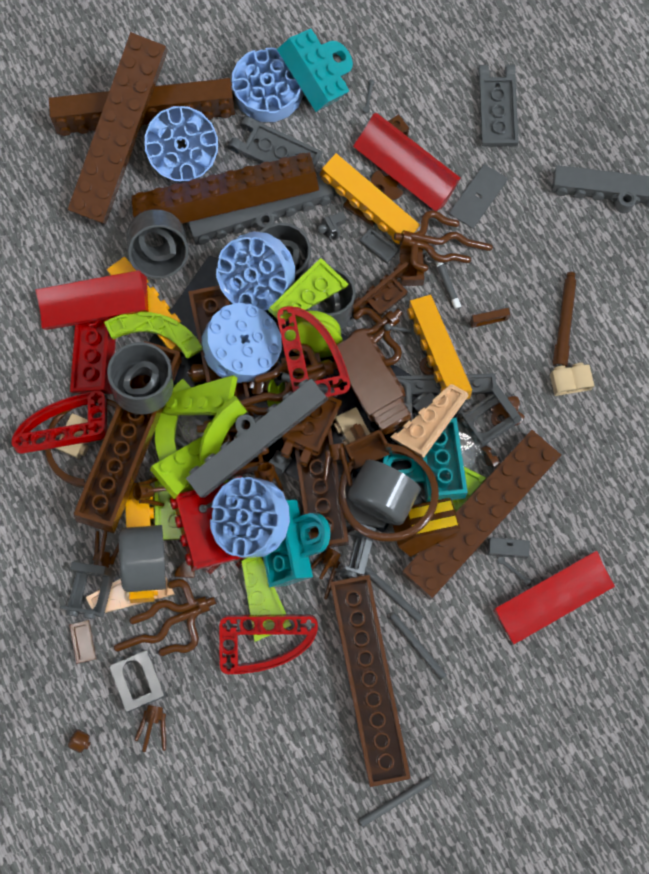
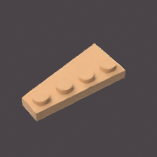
M450 384L432 400L433 403L426 409L423 408L418 412L419 415L412 421L409 420L400 432L394 433L391 436L392 440L424 458L467 399L468 393Z
M167 578L166 589L158 590V596H154V600L175 595L173 589L167 586L169 582ZM121 579L112 583L105 613L142 603H130L129 592L123 590ZM100 590L86 597L92 610L97 604Z

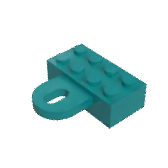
M308 29L288 38L277 48V51L315 112L335 103L350 91L342 77L351 71L353 61L347 48L340 42L329 41L321 45L313 30ZM333 55H339L342 62H336L333 59Z
M452 418L428 453L422 458L436 477L439 490L438 500L451 498L452 500L465 499L468 493L457 418ZM389 452L390 455L384 457L383 463L391 467L394 461H410L412 464L411 468L398 471L411 478L417 484L424 483L426 503L430 502L431 484L424 469L407 456Z
M286 500L289 505L290 518L286 537L276 550L263 557L269 588L288 586L312 578L313 574L309 557L323 552L330 541V527L326 518L319 513H308L300 516L297 500ZM317 527L319 530L318 536L310 539V529Z

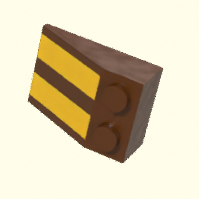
M452 499L438 500L436 511L429 523L415 535L397 541L398 547L412 557L460 531ZM430 502L413 505L404 523L393 525L394 532L407 530L418 523L427 512Z

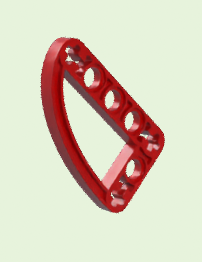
M293 306L282 307L277 313V319L293 392L299 389L298 386L295 387L294 383H301L305 379L309 380L295 317L297 316L309 322L323 337L334 357L340 376L315 382L317 385L325 384L328 387V391L325 394L327 397L347 393L350 389L348 372L342 355L328 330L308 311ZM284 311H287L288 314H292L289 317L290 325L294 323V326H287L282 329V325L286 326V322L281 316L284 315ZM288 330H293L296 333V337L292 341L285 339V333ZM293 349L300 352V357L297 360L289 358V352ZM297 368L304 371V377L300 380L293 377V371ZM338 380H342L344 383H347V385L344 386V390H340V388L337 387L333 388L335 392L331 393V386L329 384L330 381H333V385L338 384Z
M92 391L46 406L28 417L16 429L11 442L13 448L17 453L23 454L102 440L105 438L108 430L107 399L102 391ZM88 405V422L31 432L36 426L55 415ZM102 413L99 418H93L94 414ZM83 431V434L81 436H74L76 432ZM64 434L61 440H55L56 436ZM39 438H45L42 443H36Z
M310 614L225 615L219 624L221 671L225 674L253 673L271 669L293 660L302 654L314 641L318 630L316 617ZM237 619L241 620L240 630H237V626H231V629L223 626L227 620H230L231 624H237ZM267 619L272 620L275 624L271 630H267L263 626V622ZM291 619L295 626L288 630L284 628L283 622ZM297 619H301L300 624H305L307 620H311V623H315V625H312L311 629H307L306 625H300L301 630H297ZM245 620H252L255 625L254 628L251 630L245 629L243 626ZM307 634L297 646L281 655L262 661L238 664V635ZM230 639L234 642L235 646L233 649L228 650L223 646V642ZM223 653L228 655L235 653V655H231V663L234 664L231 669H227V665H224L227 662V655L223 656Z

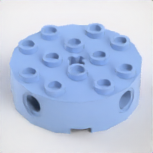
M276 48L248 52L237 62L232 72V90L235 102L246 116L254 120L277 122L287 118L299 107L303 98L302 89Z
M173 106L159 112L149 123L145 134V152L150 164L162 176L174 181H190L203 176L213 165L218 153V137L213 124L202 112L190 107ZM185 139L186 148L182 147L179 149L177 140Z
M253 231L240 235L237 239L228 243L221 250L218 257L216 278L221 291L232 304H251L262 310H268L295 282V265L289 250L279 239L268 233Z
M235 303L224 306L213 315L202 335L204 357L208 366L222 378L234 375L238 378L237 383L253 382L256 376L267 373L277 362L282 350L281 334L276 322L264 310L251 304Z
M253 477L235 478L221 487L211 507L213 512L210 528L216 543L226 553L242 558L264 557L276 550L286 537L290 523L289 505L283 492L272 482Z

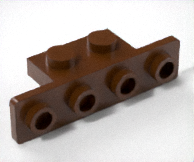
M406 261L404 264H398L392 274L385 275L376 287H370L364 297H358L354 301L352 314L368 304L381 317L404 298L408 291L397 279L409 270L410 263Z

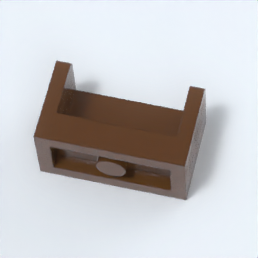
M401 245L399 250L400 263L404 264L406 261L410 263L409 270L401 276V285L423 286L424 272L416 270L410 262L411 247ZM418 248V262L424 264L423 249Z

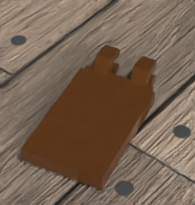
M328 397L325 403L299 422L306 425L305 430L284 434L282 439H284L283 443L285 444L281 451V457L289 459L295 447L303 451L299 464L307 467L311 455L319 454L342 405V401L334 397Z

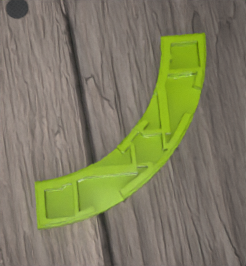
M138 312L129 315L122 314L104 322L113 340L130 333L149 332L164 336L174 342L187 359L203 350L201 343L190 330L178 321L165 315L152 312Z
M182 379L175 385L172 393L191 387ZM164 408L155 428V443L159 461L177 451L175 434L179 415H167L163 413Z
M236 396L227 401L216 412L217 415L213 420L208 423L200 444L199 459L201 466L206 463L204 460L213 453L216 455L221 451L220 447L227 432L238 417L247 412Z

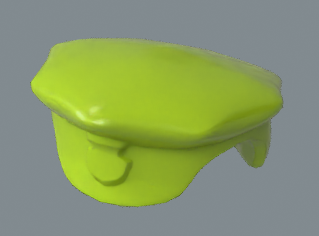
M308 311L324 325L336 345L343 341L340 325L335 318L323 312ZM295 316L301 344L304 343L311 346L314 353L320 354V358L332 356L328 345L320 333L309 322ZM288 330L285 333V339L288 341H292L296 337V333L293 330Z

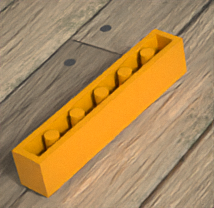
M337 153L322 168L320 172L321 179L326 184L333 186L340 196L347 198L354 208L360 209L368 220H373L381 231L387 232L395 243L400 244V241L394 240L395 232L402 233L405 230L415 233L420 227L417 221Z
M125 256L107 269L110 275L137 271ZM147 285L149 312L168 316L180 323L181 321L175 313L171 315L168 311L170 307L165 300H159V293L153 286L150 288ZM157 334L167 348L182 352L174 342Z
M427 295L410 300L407 314L410 320L413 319L414 331L421 338V348L423 351L426 350L428 364L435 371L434 378L437 383H440V391L442 392L450 384H453L466 391L469 395L467 399H470L472 393L471 385L432 296Z
M134 483L125 505L126 527L151 526L150 519H154V507H150V504L147 503L139 504V500H136L133 496V488L136 485ZM158 590L129 592L130 603L155 602L154 596H158Z

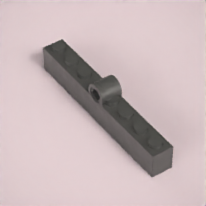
M556 165L553 173L552 192L559 196L570 194L576 198L587 196L593 197L594 200L611 199L612 202H615V209L625 214L630 212L633 206L639 203H645L649 206V176Z
M318 176L319 191L190 221L188 224L195 244H205L210 241L209 239L216 237L221 239L231 232L240 233L244 231V228L250 226L253 228L257 227L260 232L263 228L275 224L279 217L285 215L290 217L300 210L309 211L319 204L322 206L328 205L333 200L331 185L326 184L321 179V176Z
M312 378L302 381L298 385L299 389L295 392L290 391L282 398L283 401L280 404H274L268 408V413L265 416L254 418L250 415H241L238 417L235 424L238 431L235 435L237 438L232 442L227 441L220 447L221 451L216 455L214 453L209 455L204 460L206 463L201 467H194L186 478L200 497L208 496L328 400V397ZM249 421L250 428L246 430L244 425Z

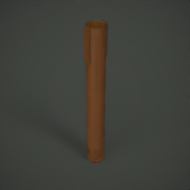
M567 272V279L564 282L553 366L562 364L568 367L569 340L576 290L575 272Z

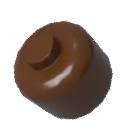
M193 364L191 370H188V376L191 377L192 382H206L203 364Z
M80 729L75 730L68 742V747L78 753H81L84 749L87 750L91 743L89 742V734Z

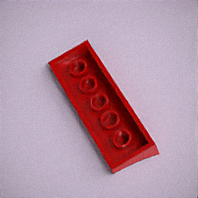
M378 113L372 115L364 131L353 145L355 149L434 211H438L447 203L461 179Z
M140 270L35 289L40 308L41 328L44 330L107 320L122 314L129 315L138 312H149L147 276Z
M107 320L75 325L70 383L71 393L102 391L104 394H112L107 369L110 359L115 354L116 339L113 340L104 324Z
M595 551L498 606L493 611L514 645L614 588L615 585L606 571L598 551Z

